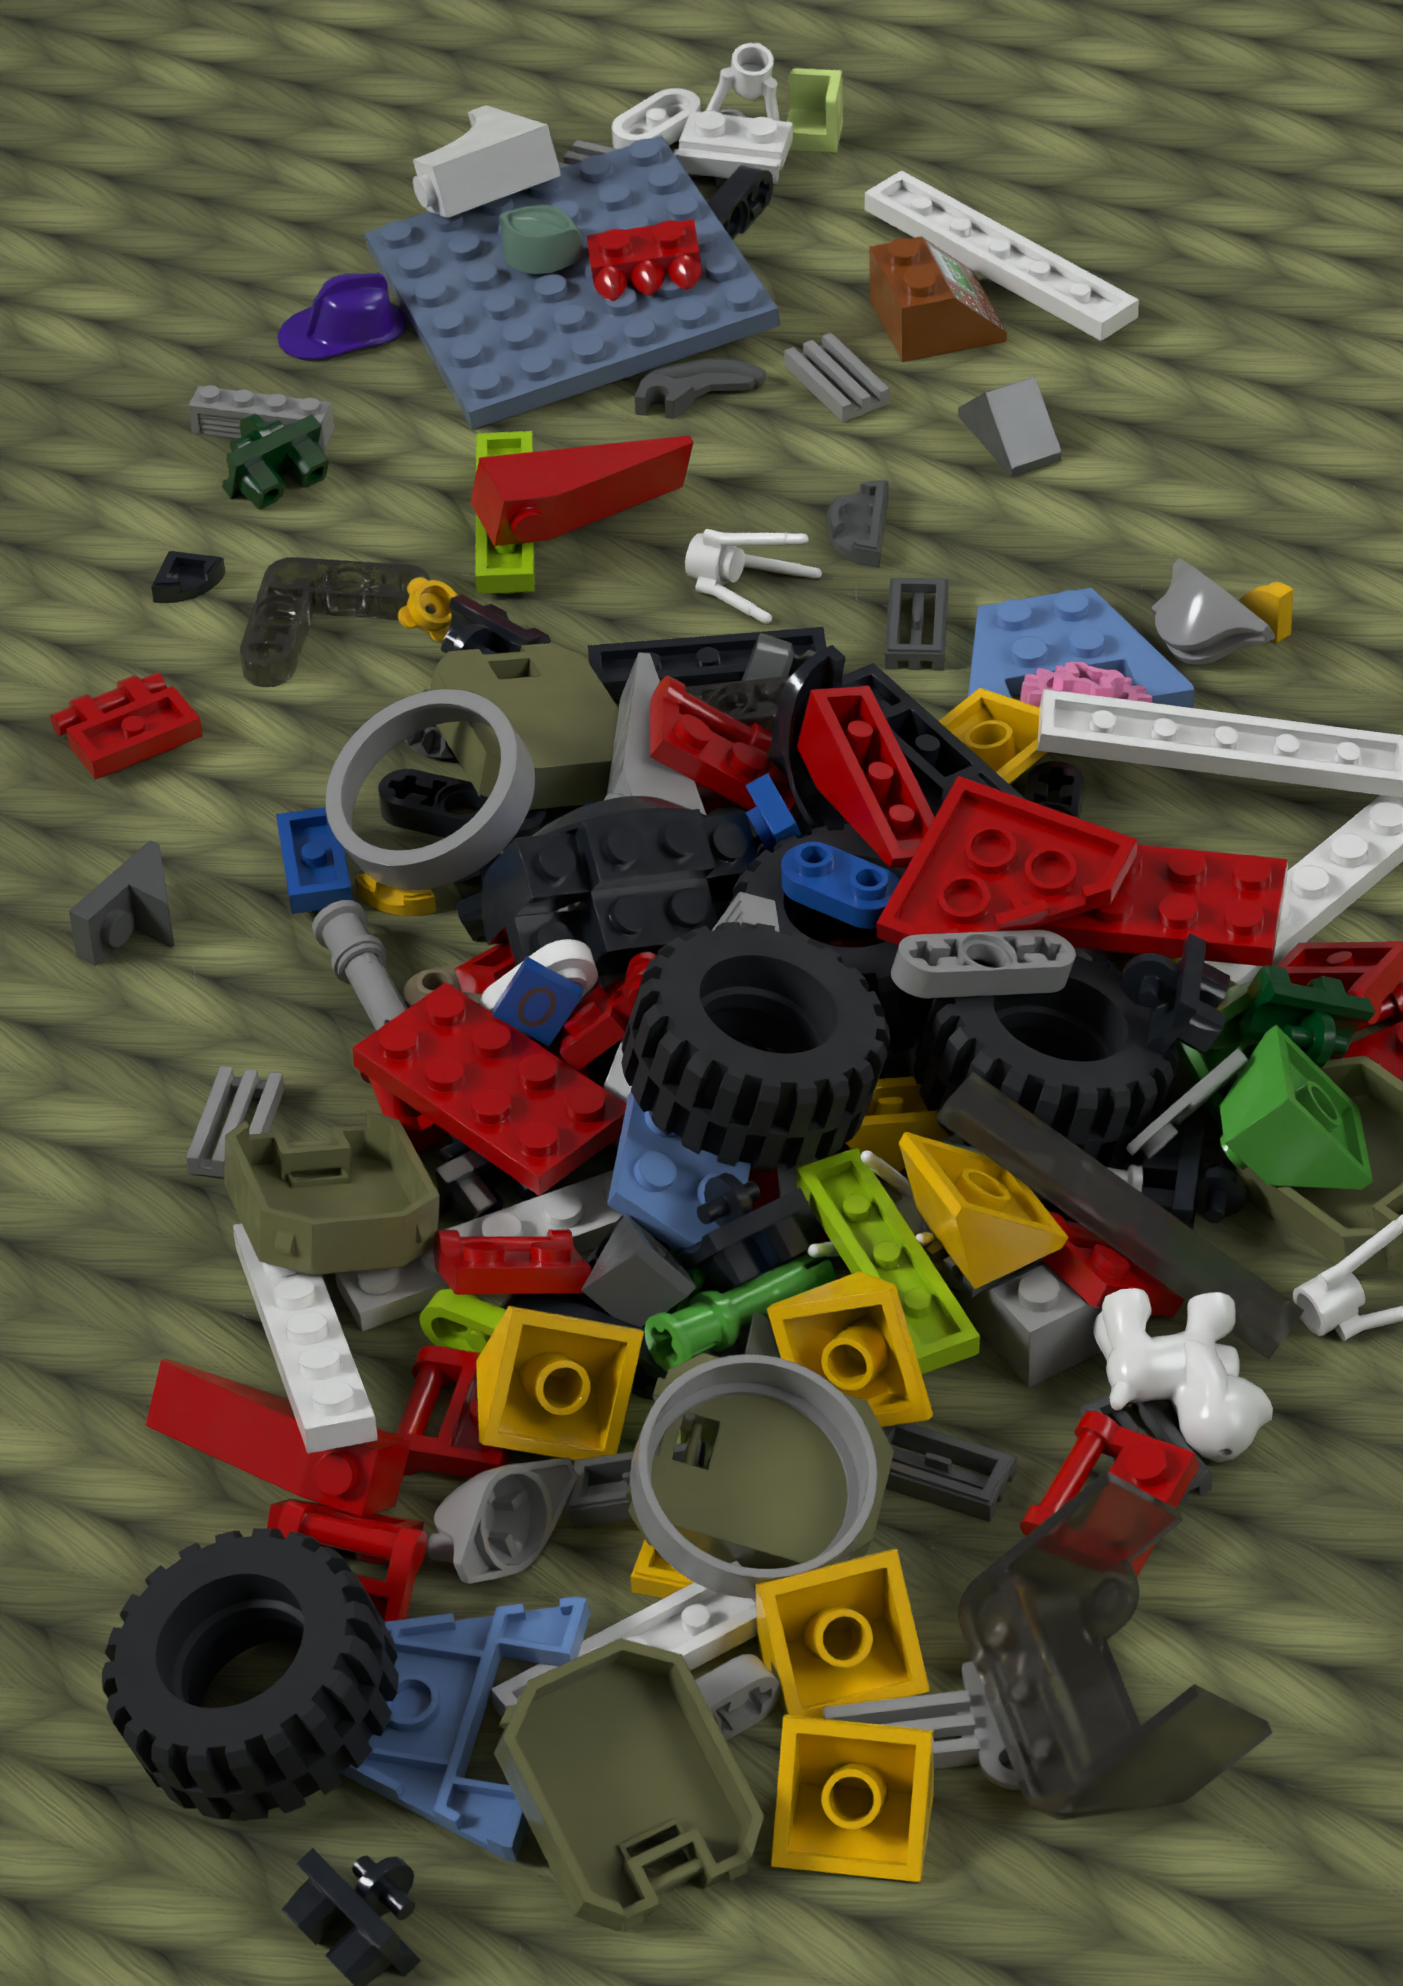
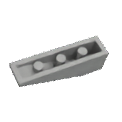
M639 652L620 698L608 790L605 800L625 796H650L662 798L692 810L700 809V813L706 815L695 781L650 757V701L660 681L650 653Z

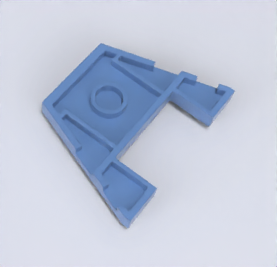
M1093 588L1066 590L1055 594L1019 600L1012 599L1001 603L978 606L968 697L979 688H983L1012 698L1011 696L1021 694L1022 682H1024L1026 674L1036 675V671L1039 668L1055 672L1056 666L1065 667L1067 662H1085L1088 666L1104 670H1117L1124 677L1132 679L1131 685L1145 686L1147 688L1146 694L1153 697L1152 703L1194 708V687L1192 683Z
M630 1092L607 1205L623 1216L627 1214L647 1232L679 1253L683 1247L688 1248L702 1241L704 1235L720 1227L715 1221L705 1225L697 1216V1207L706 1203L704 1190L708 1180L719 1174L729 1173L739 1179L742 1184L748 1182L751 1163L738 1161L734 1167L716 1162L718 1156L701 1150L698 1155L683 1147L681 1143L682 1138L673 1132L667 1136L654 1125L651 1119L652 1112H643ZM751 1240L745 1242L761 1272L760 1275L770 1271L771 1269L757 1243Z
M577 1596L560 1598L559 1607L525 1611L524 1604L501 1606L496 1608L495 1614L492 1616L455 1620L453 1613L385 1622V1626L394 1640L398 1655L394 1665L399 1673L397 1695L394 1701L386 1702L392 1714L381 1737L372 1735L368 1741L373 1750L359 1768L356 1769L350 1765L341 1775L504 1860L517 1862L528 1821L510 1785L464 1777L500 1660L506 1658L559 1667L578 1658L591 1614L587 1598Z

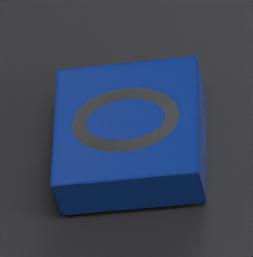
M526 957L496 1002L492 1016L549 1047L580 1001L583 987L535 960Z

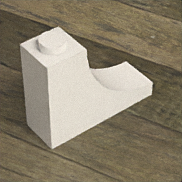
M487 105L468 112L472 128L463 136L438 150L413 159L417 176L413 178V187L418 201L427 211L445 218L561 176L547 124Z

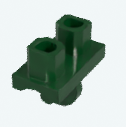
M251 414L242 418L240 421L242 437L230 442L232 452L228 453L226 458L229 477L223 481L222 488L231 499L244 494L261 510L276 503L283 496L285 483L279 477L291 471L300 485L307 488L324 480L329 461L319 445L322 426L313 414L284 427L280 420L267 425L257 414Z
M1265 965L1247 987L1252 1005L1238 1025L1243 1038L1261 1041L1265 1033L1277 1025L1319 1068H1322L1329 1061L1331 1055L1339 1057L1345 1055L1355 1030L1362 1023L1370 1021L1375 1011L1370 999L1346 994L1340 979L1321 976L1311 980L1307 986L1291 983L1285 968Z

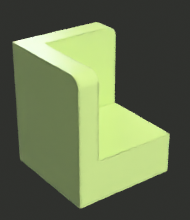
M793 68L789 75L790 110L787 122L793 123V141L789 150L837 153L843 125L842 70Z

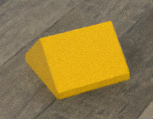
M983 688L976 690L939 720L942 725L1010 785L1049 753L1037 751L1039 707Z
M909 1132L903 1134L899 1141V1146L918 1214L974 1289L1062 1249L1068 1236L1010 1162Z
M859 1271L774 1303L767 1308L781 1359L794 1362L819 1374L843 1394L867 1400L881 1427L927 1421L933 1416L895 1284Z
M509 1306L476 1360L479 1442L482 1445L558 1458H570L576 1461L617 1454L644 1331L637 1328Z
M897 1549L755 1584L758 1650L764 1665L781 1684V1695L778 1701L784 1715L824 1719V1707L911 1697L930 1692Z
M784 1715L771 1867L920 1882L934 1796V1730Z

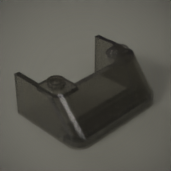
M1108 1471L1102 1473L978 1575L964 1591L958 1609L960 1628L1024 1799L1033 1809L1057 1820H1070L1182 1803L1199 1792L1273 1733L1268 1721L1195 1684L1142 1726L1140 1725L1107 1640L1128 1623L1138 1605L1140 1589L1131 1562L1181 1523L1183 1519L1178 1509Z

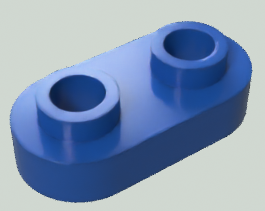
M812 841L797 845L788 850L781 861V886L790 899L858 928H877L876 923L900 881L890 870L821 842Z

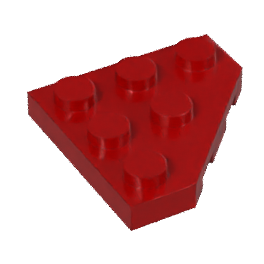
M958 776L876 923L877 938L899 946L904 938L911 935L1031 930L1111 904L1137 855V839Z

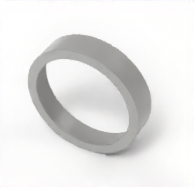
M456 689L431 690L411 695L389 705L370 718L354 733L338 755L326 788L325 803L328 822L337 840L360 869L379 883L406 890H422L444 886L463 879L485 866L516 835L524 822L533 798L535 770L532 756L508 718L490 700L469 691ZM473 721L492 726L500 744L501 763L499 775L485 804L462 828L434 844L400 851L373 846L363 841L353 832L352 815L359 790L370 771L393 747L411 735L438 724Z
M748 1354L733 1355L713 1359L688 1370L675 1379L655 1401L648 1413L634 1450L630 1473L631 1495L638 1521L645 1535L662 1558L675 1570L693 1582L715 1592L734 1597L756 1598L755 1584L789 1577L844 1561L856 1543L874 1503L877 1489V1461L871 1437L862 1418L850 1401L829 1381L804 1366L777 1357ZM730 1395H753L769 1398L786 1404L808 1417L828 1437L841 1460L845 1472L847 1507L844 1520L836 1537L818 1557L799 1565L777 1569L741 1567L717 1559L700 1550L680 1534L668 1520L655 1497L651 1484L654 1454L658 1443L671 1424L686 1411L700 1403Z

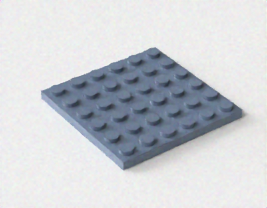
M662 135L651 139H641L630 146L602 155L589 156L581 162L560 168L561 176L449 218L427 212L403 221H393L381 228L364 233L367 249L386 279L389 288L472 430L780 326L778 307ZM536 205H548L563 210L573 219L581 233L584 244L582 260L561 270L546 274L523 273L513 269L506 264L504 259L499 216L507 211ZM694 219L702 273L699 281L690 290H684L674 284L668 274H665L661 287L652 296L638 291L633 286L631 280H628L624 293L616 301H609L603 298L595 290L586 235L604 233L611 229L625 230L657 225L664 221Z

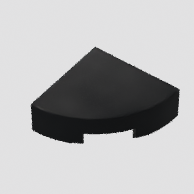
M168 551L151 586L153 603L186 601L210 591L226 574L224 558Z

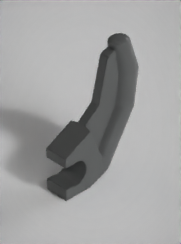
M704 358L658 368L650 372L639 384L635 394V415L646 416L649 406L665 404L666 418L675 419L694 405L695 398L710 391L751 390L754 386H762L766 380V372L760 367L739 359Z

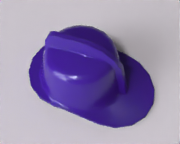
M345 273L333 276L325 281L315 297L312 307L292 315L282 324L278 332L279 347L287 355L298 359L320 360L331 358L363 347L393 341L404 332L407 326L406 316L397 305L390 302L388 285L383 274Z

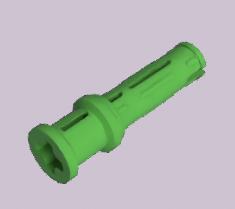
M806 1251L802 1256L724 1293L712 1292L710 1290L703 1291L692 1298L688 1307L673 1314L666 1312L657 1313L649 1317L645 1323V1340L650 1354L656 1363L668 1372L669 1369L710 1349L717 1352L726 1350L736 1342L741 1330L751 1326L753 1313H759L768 1318L767 1308L770 1305L835 1281L832 1263L829 1259H826L812 1267V1263L821 1260L823 1257H811L808 1251Z

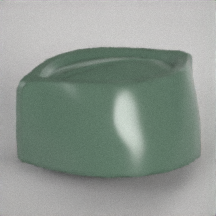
M536 205L507 211L499 216L504 259L506 264L513 269L523 273L546 274L561 270L582 260L584 244L581 233L573 219L563 210L548 205Z

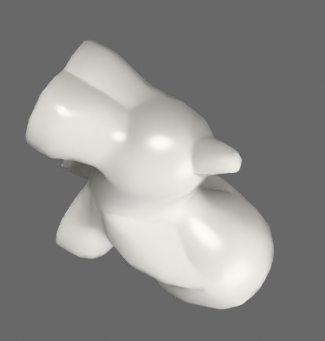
M1136 1288L1120 1289L1107 1295L1102 1304V1312L1096 1316L1093 1323V1333L1099 1348L1107 1360L1106 1372L1112 1388L1110 1393L1111 1408L1120 1411L1128 1402L1140 1403L1152 1400H1170L1178 1416L1180 1430L1186 1442L1201 1457L1219 1463L1234 1460L1252 1444L1259 1428L1272 1420L1273 1407L1270 1399L1261 1388L1245 1378L1238 1377L1240 1360L1236 1348L1215 1343L1230 1333L1234 1327L1236 1319L1234 1300L1229 1295L1221 1292L1194 1296L1188 1301L1185 1331L1174 1335L1150 1337L1145 1329L1151 1315V1305L1149 1297L1144 1290Z

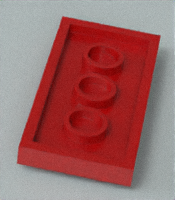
M1137 844V855L1111 904L1031 930H1045L1058 934L1075 948L1134 954L1157 953L1173 958L1182 957L1184 940L1191 933L1207 942L1204 961L1262 967L1265 965L1272 966L1287 881L1288 859Z
M447 982L352 1047L353 1065L355 1068L539 1196L621 1136L626 1103L514 1027L492 1016L493 1013Z

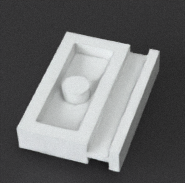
M690 111L679 139V149L675 150L674 155L687 174L729 178L739 166L747 165L770 171L773 177V184H777L779 170L783 169L793 141V123L775 121L768 117L749 118L723 115L716 111Z

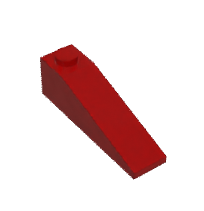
M688 435L479 457L470 503L494 546L550 540L683 487L694 442Z
M870 686L811 690L797 748L816 788L890 868L908 867L935 817Z
M163 1359L160 1362L145 1425L297 1496L359 1517H365L396 1506L412 1441L411 1439L376 1428L378 1439L376 1441L308 1454L289 1399L170 1359Z

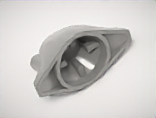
M1179 557L1172 566V581L1168 591L1150 608L1155 616V626L1158 634L1174 657L1187 664L1201 665L1215 662L1239 649L1266 644L1276 638L1267 623L1221 586Z
M563 1458L505 1465L484 1471L459 1486L444 1499L434 1514V1523L439 1533H433L427 1541L426 1550L429 1558L433 1561L453 1562L461 1582L467 1584L501 1578L525 1570L540 1555L547 1544L578 1478L571 1459Z

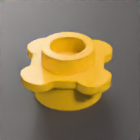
M422 577L415 578L407 586L409 598L406 606L402 607L398 612L399 622L406 629L417 628L429 633L432 640L442 642L451 624L450 598L458 596V594L441 581H428ZM430 606L435 611L434 614H429L425 607Z

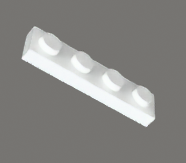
M738 1561L731 1563L734 1565L741 1566ZM694 1582L582 1641L578 1658L622 1638L682 1654L691 1671L757 1636L756 1598L734 1597L718 1593ZM538 1664L492 1688L493 1707L503 1717L507 1706L516 1705L528 1680L558 1666Z

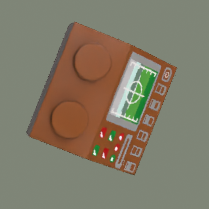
M922 236L911 239L899 238L890 243L869 246L870 301L902 362L1007 342V331L973 270Z

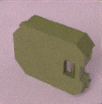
M553 643L522 645L520 652L483 655L480 649L448 651L434 667L430 691L440 689L463 690L490 700L505 714L528 747L535 770V788L529 810L585 805L587 802L592 804L605 800L619 708L584 655ZM473 721L438 724V729L477 793L489 797L496 784L501 763L500 744L492 726Z
M1367 1056L1329 1060L1320 1069L1359 1107L1373 1183L1362 1190L1266 1185L1249 1167L1241 1170L1234 1164L1236 1173L1246 1183V1198L1335 1264L1341 1262L1393 1220L1395 1221L1399 1218L1400 1215L1397 1213L1403 1209V1081ZM1403 1233L1351 1273L1391 1272L1403 1262Z
M367 1110L366 1125L331 1128L330 1139L286 1142L282 1132L249 1134L247 1121H244L225 1135L224 1186L260 1262L308 1275L404 1267L433 1248L435 1232L438 1230L439 1193L400 1120ZM336 1174V1176H331V1177H319V1178L296 1179V1180H294V1178H293V1177H304V1176H316V1175Z
M702 1353L669 1369L665 1379L658 1377L653 1399L656 1401L675 1379L688 1370L720 1357ZM843 1394L862 1418L871 1437L877 1461V1489L874 1503L856 1543L844 1559V1561L865 1556L873 1540L894 1451L867 1400ZM730 1395L700 1403L686 1411L671 1424L661 1438L657 1455L654 1454L651 1484L655 1497L668 1520L693 1545L731 1564L738 1561L742 1567L755 1569H777L802 1564L818 1557L830 1545L844 1520L847 1507V1482L844 1468L834 1446L823 1431L808 1417L776 1400L753 1395ZM704 1425L718 1429L707 1470L693 1466ZM680 1430L690 1432L682 1462L672 1460ZM629 1482L626 1493L630 1501L628 1512L647 1543L652 1546L638 1521Z
M620 1638L528 1680L516 1705L507 1706L499 1724L505 1730L494 1755L574 1916L614 1931L622 1928L623 1932H626L641 1925L643 1918L656 1910L660 1905L657 1896L688 1881L698 1878L704 1889L725 1878L730 1882L747 1874V1862L752 1857L764 1814L682 1654ZM671 1829L674 1830L677 1837L630 1859L627 1850ZM684 1850L689 1861L648 1880L643 1868Z

